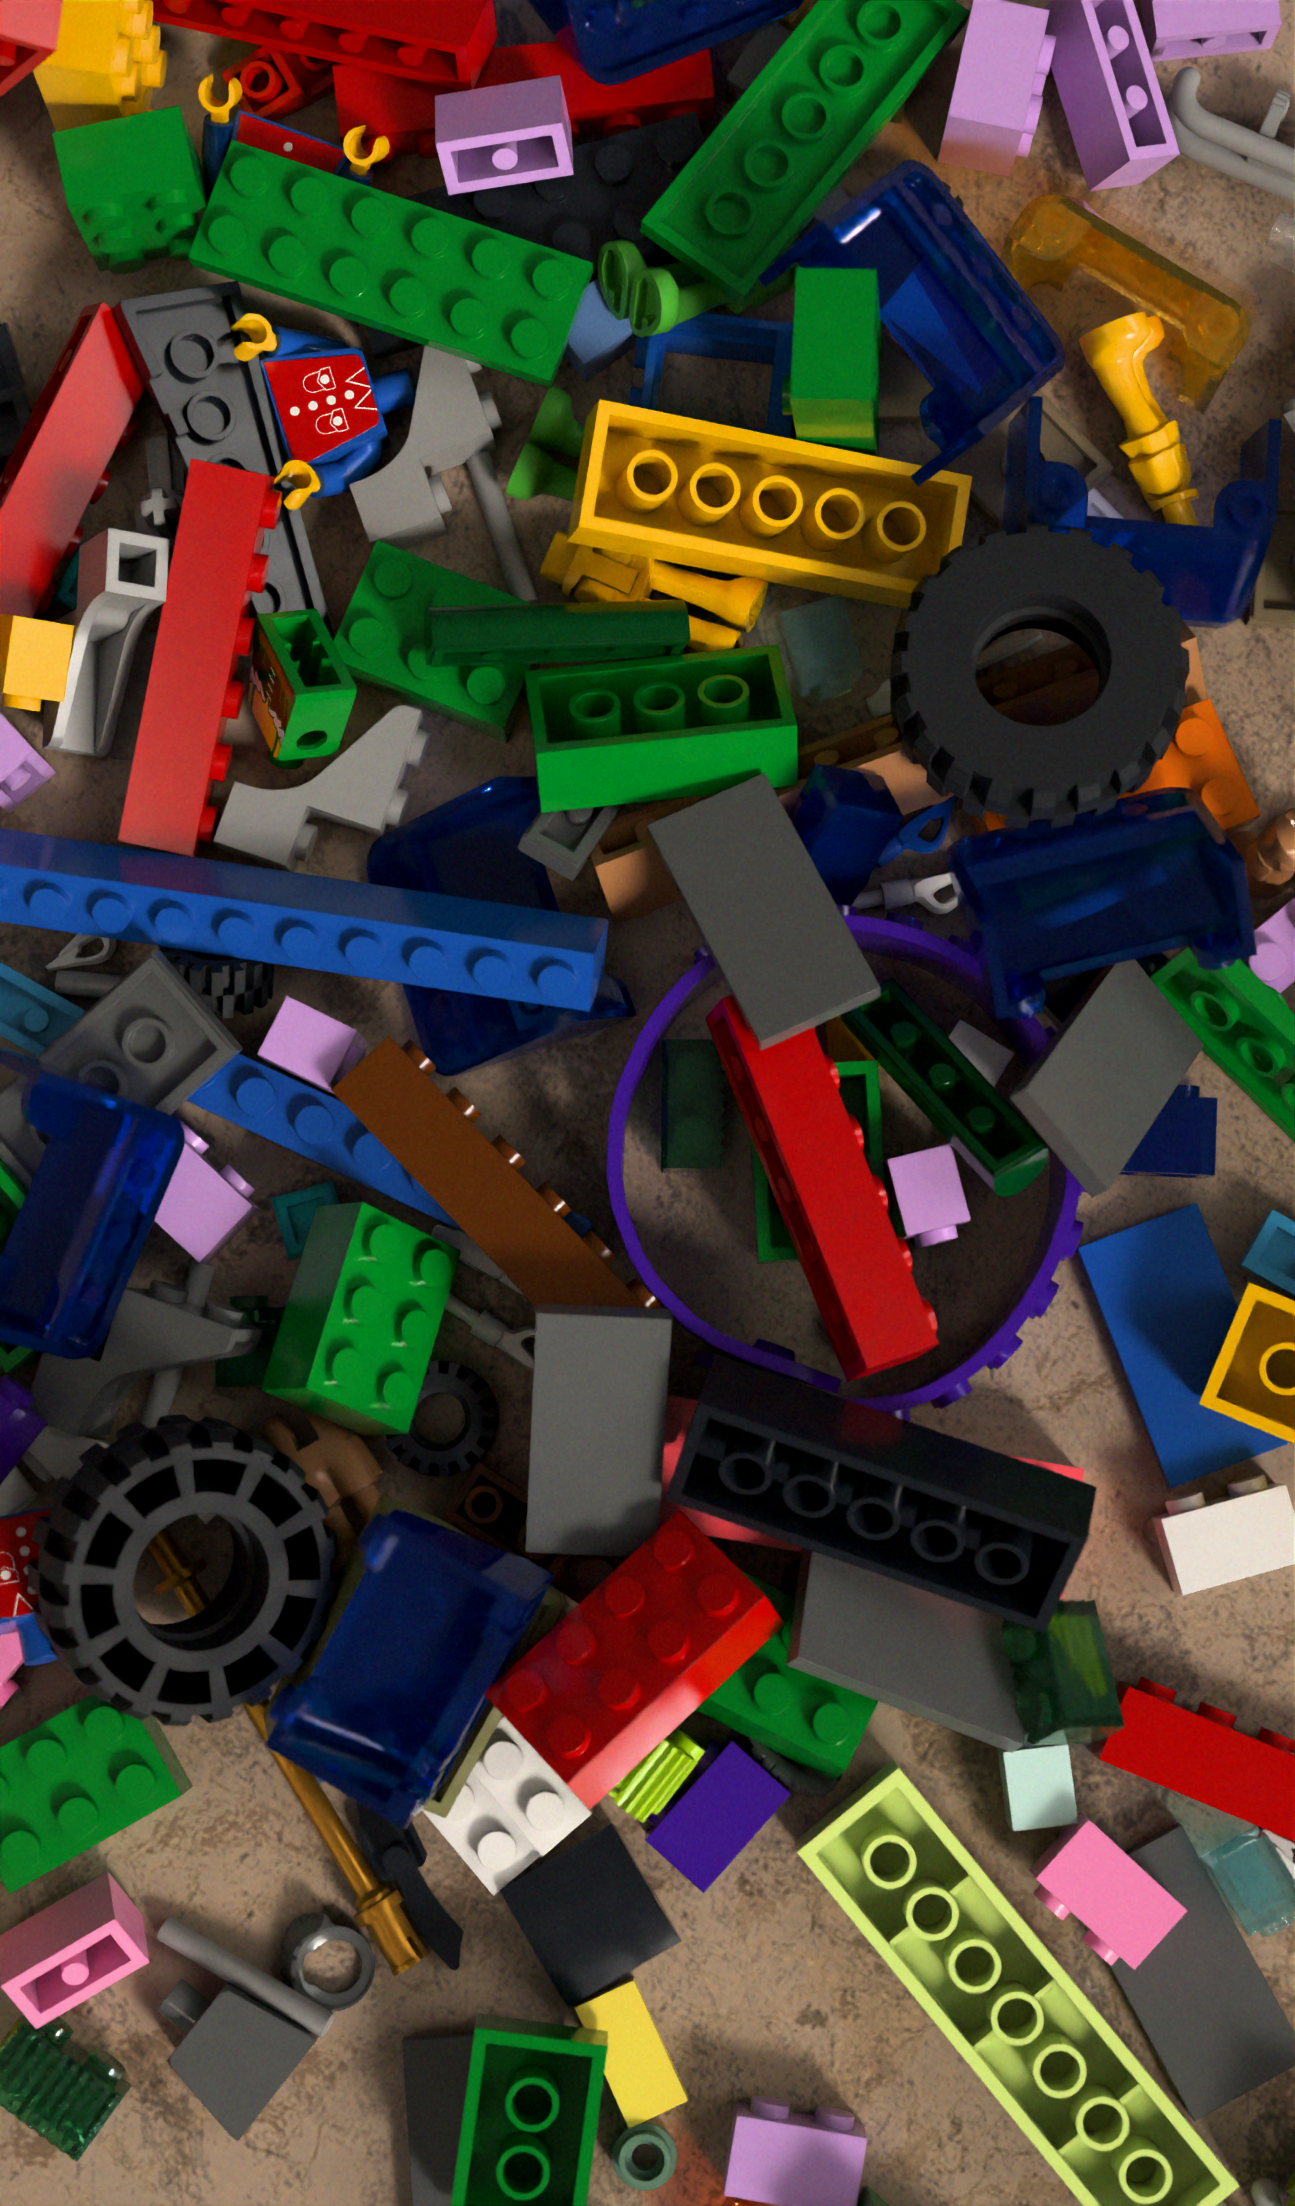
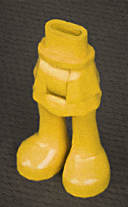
M1138 312L1093 329L1079 339V343L1086 362L1093 369L1104 391L1124 422L1128 438L1123 440L1118 446L1130 459L1128 467L1138 483L1144 499L1153 512L1163 513L1170 536H1178L1199 528L1191 501L1199 498L1200 495L1197 488L1190 489L1191 465L1188 460L1185 444L1180 442L1177 420L1168 421L1153 397L1145 377L1143 360L1165 337L1164 328L1159 315L1147 317L1145 312Z
M560 530L555 534L539 572V576L562 585L561 592L563 595L568 597L574 595L580 602L650 600L652 589L712 612L728 625L735 628L732 629L688 615L691 638L684 649L690 653L742 648L743 634L737 630L744 633L751 631L761 612L769 582L763 579L742 576L725 581L697 574L662 560L566 542L567 533Z

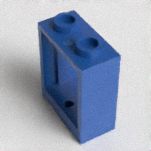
M702 313L675 325L669 332L643 338L637 336L634 368L645 369L642 388H630L628 405L658 411L665 352L773 365L766 429L731 424L722 425L790 438L793 415L782 414V388L784 375H791L793 323Z

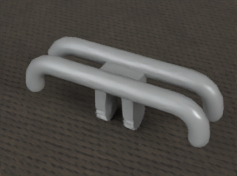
M1189 66L1179 70L1174 79L1172 92L1167 97L1165 105L1180 153L1188 159L1295 204V144L1293 147L1274 140L1279 124L1283 121L1289 108L1291 93L1278 88L1261 128L1257 133L1203 109L1196 97L1200 84L1198 70Z

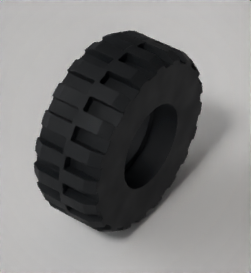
M1048 523L1024 524L1023 533L1007 536L1003 528H998L981 534L978 547L969 552L964 546L960 545L941 558L939 572L935 575H924L912 591L910 606L906 612L901 613L894 634L889 678L893 723L900 727L902 732L901 745L912 764H921L927 771L926 782L942 797L952 792L963 799L961 810L980 819H983L986 811L1006 816L1004 826L1027 829L1029 819H1047L1050 828L1073 825L1077 814L1088 811L1090 815L1097 817L1114 808L1118 797L1123 793H1134L1149 778L1152 767L1158 760H1162L1186 699L1185 684L1189 675L1190 661L1189 650L1184 648L1180 641L1184 626L1177 608L1171 605L1165 607L1161 601L1165 587L1151 570H1145L1140 574L1131 565L1133 554L1115 542L1107 549L1091 541L1093 532L1072 526L1070 527L1069 534L1048 532ZM1042 629L1058 633L1079 645L1092 660L1099 675L1097 696L1086 712L1061 724L1032 726L1016 722L995 710L979 691L976 685L975 669L981 652L996 639L1014 631Z
M181 1414L161 1416L157 1421V1426L148 1428L140 1422L125 1426L117 1430L116 1436L118 1441L106 1448L99 1443H95L79 1456L83 1466L70 1480L62 1475L49 1495L56 1502L49 1516H38L32 1540L40 1546L39 1558H33L28 1562V1586L38 1594L39 1599L32 1607L37 1625L52 1643L50 1649L63 1666L102 1701L107 1700L121 1713L139 1720L153 1715L160 1723L168 1726H187L192 1721V1715H199L207 1723L230 1718L234 1714L233 1707L244 1702L254 1707L272 1695L273 1692L270 1687L283 1676L291 1679L305 1663L300 1657L311 1640L318 1642L327 1622L322 1618L327 1600L333 1601L335 1599L339 1578L337 1574L330 1570V1559L336 1558L339 1554L336 1531L325 1525L322 1519L327 1517L329 1509L319 1490L306 1483V1472L296 1462L248 1431L238 1429L226 1421L207 1416L201 1421H194ZM202 1512H213L221 1516L230 1527L234 1555L229 1577L219 1595L204 1610L180 1622L152 1624L143 1619L135 1606L133 1583L137 1564L148 1543L165 1526L181 1517Z

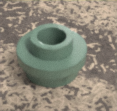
M642 2122L630 2129L627 2127L619 2134L614 2143L612 2151L613 2167L617 2176L627 2186L641 2191L657 2189L672 2177L676 2169V2144L669 2132L655 2123ZM648 2144L654 2147L658 2154L656 2160L650 2165L638 2164L632 2156L637 2146Z

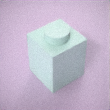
M1050 1729L1025 1730L1024 1746L1012 1753L997 1747L1006 1822L1013 1831L1078 1824L1069 1748L1063 1739H1051Z

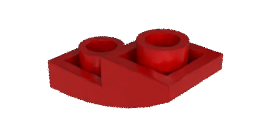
M261 46L221 74L228 87L229 81L234 77L241 83L242 95L238 104L242 111L275 122L333 93L335 88L332 66L344 64Z

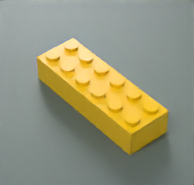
M599 399L586 417L566 542L737 576L753 577L768 582L908 609L911 602V593L924 575L937 574L940 569L941 558L957 546H962L972 476Z

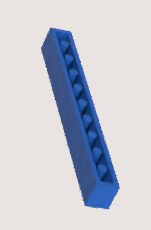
M0 828V922L587 1012L592 1007L604 977L608 919Z

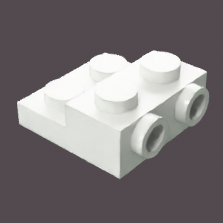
M502 1716L447 1817L444 1818L423 1809L421 1810L494 1896L539 1856L543 1857L592 1814L593 1808L589 1810L509 1721Z

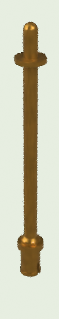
M165 1526L147 1545L167 1578L155 1586L154 1589L157 1595H164L174 1590L191 1618L211 1604L196 1578V1575L201 1573L207 1564L202 1558L188 1565ZM267 1698L254 1707L249 1706L246 1702L242 1703L243 1708L270 1751L263 1715L270 1700ZM270 1751L357 1897L355 1904L357 1912L353 1915V1918L359 1928L367 1927L390 1965L394 1976L419 1963L420 1959L427 1957L430 1953L423 1946L399 1906L403 1898L398 1889L390 1890L388 1886L378 1883L310 1767Z

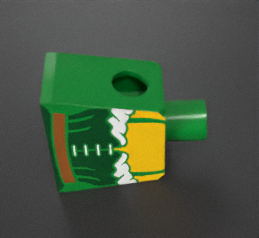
M317 608L256 614L248 699L254 717L269 746L268 759L279 768L296 769L304 764L305 758L332 755L338 751L356 697L357 687Z

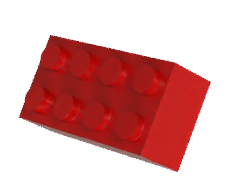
M678 1510L489 1688L484 1695L590 1810L773 1636L784 1623L768 1598Z

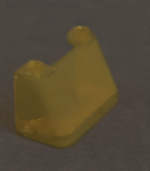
M1061 187L1033 199L1023 209L1006 236L992 286L1016 301H1019L1027 289L1038 284H1051V287L1061 292L1076 267L1155 315H1159L1160 318L1181 330L1180 335L1167 355V358L1179 364L1182 371L1183 385L1177 399L1204 415L1257 330L1260 322V306L1255 296L1237 282L1083 189Z

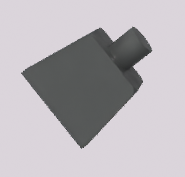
M181 1978L157 2008L160 2014L186 2034L167 2062L227 2133L237 2142L319 2037L227 1982L216 1998L210 2002Z

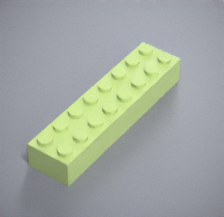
M894 1759L794 1841L798 1855L1083 2206H1217L1239 2187V2184L1225 2165Z

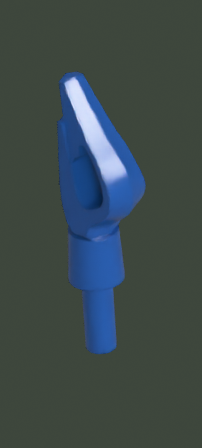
M954 795L940 804L930 806L892 832L888 831L866 844L865 849L867 852L834 873L839 883L844 886L874 865L881 869L903 853L905 849H911L920 853H931L937 850L945 839L949 822L959 797ZM941 819L940 828L931 841H924L919 837V833L929 821L936 822Z

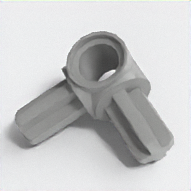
M159 435L147 440L145 445L149 494L141 497L140 503H136V531L140 534L169 539L168 557H172L186 488V473L168 435Z

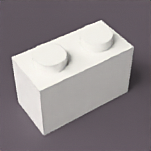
M1262 1474L1227 1484L1230 1495L1205 1502L1203 1492L1187 1494L1165 1501L1168 1512L1153 1516L1152 1520L1173 1592L1186 1595L1295 1564V1513L1286 1484H1267L1265 1475Z

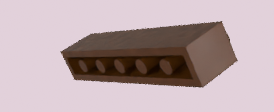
M387 1036L331 1089L536 1308L537 1303L659 1309L662 1306L635 1277L625 1286L608 1268L616 1259V1256L590 1229L581 1238L563 1220L571 1209L546 1182L542 1183L535 1190L520 1175L518 1170L526 1164V1161L500 1134L491 1142L485 1138L473 1125L481 1114L456 1087H453L445 1095L432 1082L428 1075L437 1067L410 1039L400 1048L390 1036Z

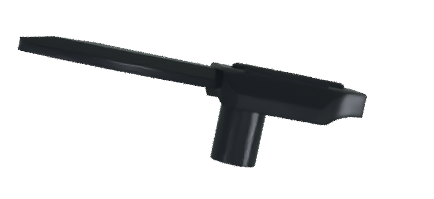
M378 1792L357 1801L356 1806L359 1812L357 1838L377 1879L383 1882L397 1880L408 1912L420 1933L450 1969L457 1970L460 1965V1947L464 1931L438 1901L418 1869L425 1863L428 1853L407 1810L398 1806L389 1796Z

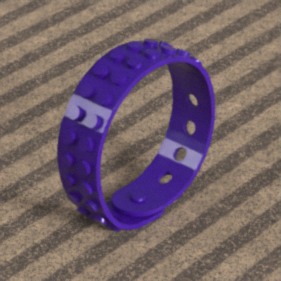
M836 905L861 951L875 953L912 964L934 974L960 990L976 1003L1003 1032L1015 1049L1026 1072L1029 1071L1056 1031L1052 1026L1045 1029L1042 1027L1028 1007L1033 1001L1031 996L1013 976L1006 973L1000 977L981 961L984 954L976 946L956 935L951 934L948 940L928 933L923 930L924 922L916 918L890 912L887 913L885 920L857 916V907ZM703 945L693 954L696 958L693 961L695 966L681 977L649 1017L635 1042L618 1082L609 1118L607 1179L613 1215L630 1263L645 1288L657 1299L664 1309H672V1318L684 1330L709 1347L748 1363L750 1366L837 1394L842 1380L795 1362V1351L759 1338L753 1346H749L720 1333L696 1317L658 1277L642 1250L627 1208L623 1184L625 1133L633 1100L651 1058L673 1024L699 996L723 979L706 945ZM1050 1147L1049 1197L1045 1219L1024 1275L993 1324L954 1363L917 1386L894 1394L864 1399L842 1398L911 1421L910 1408L928 1401L931 1402L934 1409L938 1407L942 1409L973 1390L968 1379L986 1365L990 1370L993 1368L999 1369L1021 1346L1023 1340L1016 1333L1028 1317L1032 1320L1036 1316L1041 1318L1049 1307L1060 1286L1051 1279L1060 1261H1064L1065 1258L1072 1259L1084 1225L1083 1222L1075 1220L1079 1196H1081L1082 1192L1086 1191ZM697 1350L693 1364L709 1370L714 1355Z

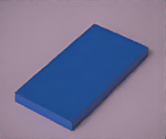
M1197 1203L1076 1248L1079 1261L1167 1488H1174L1291 1443L1199 1404L1238 1307Z

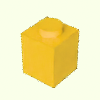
M0 614V693H3L1 706L40 712L42 699L64 702L74 625Z

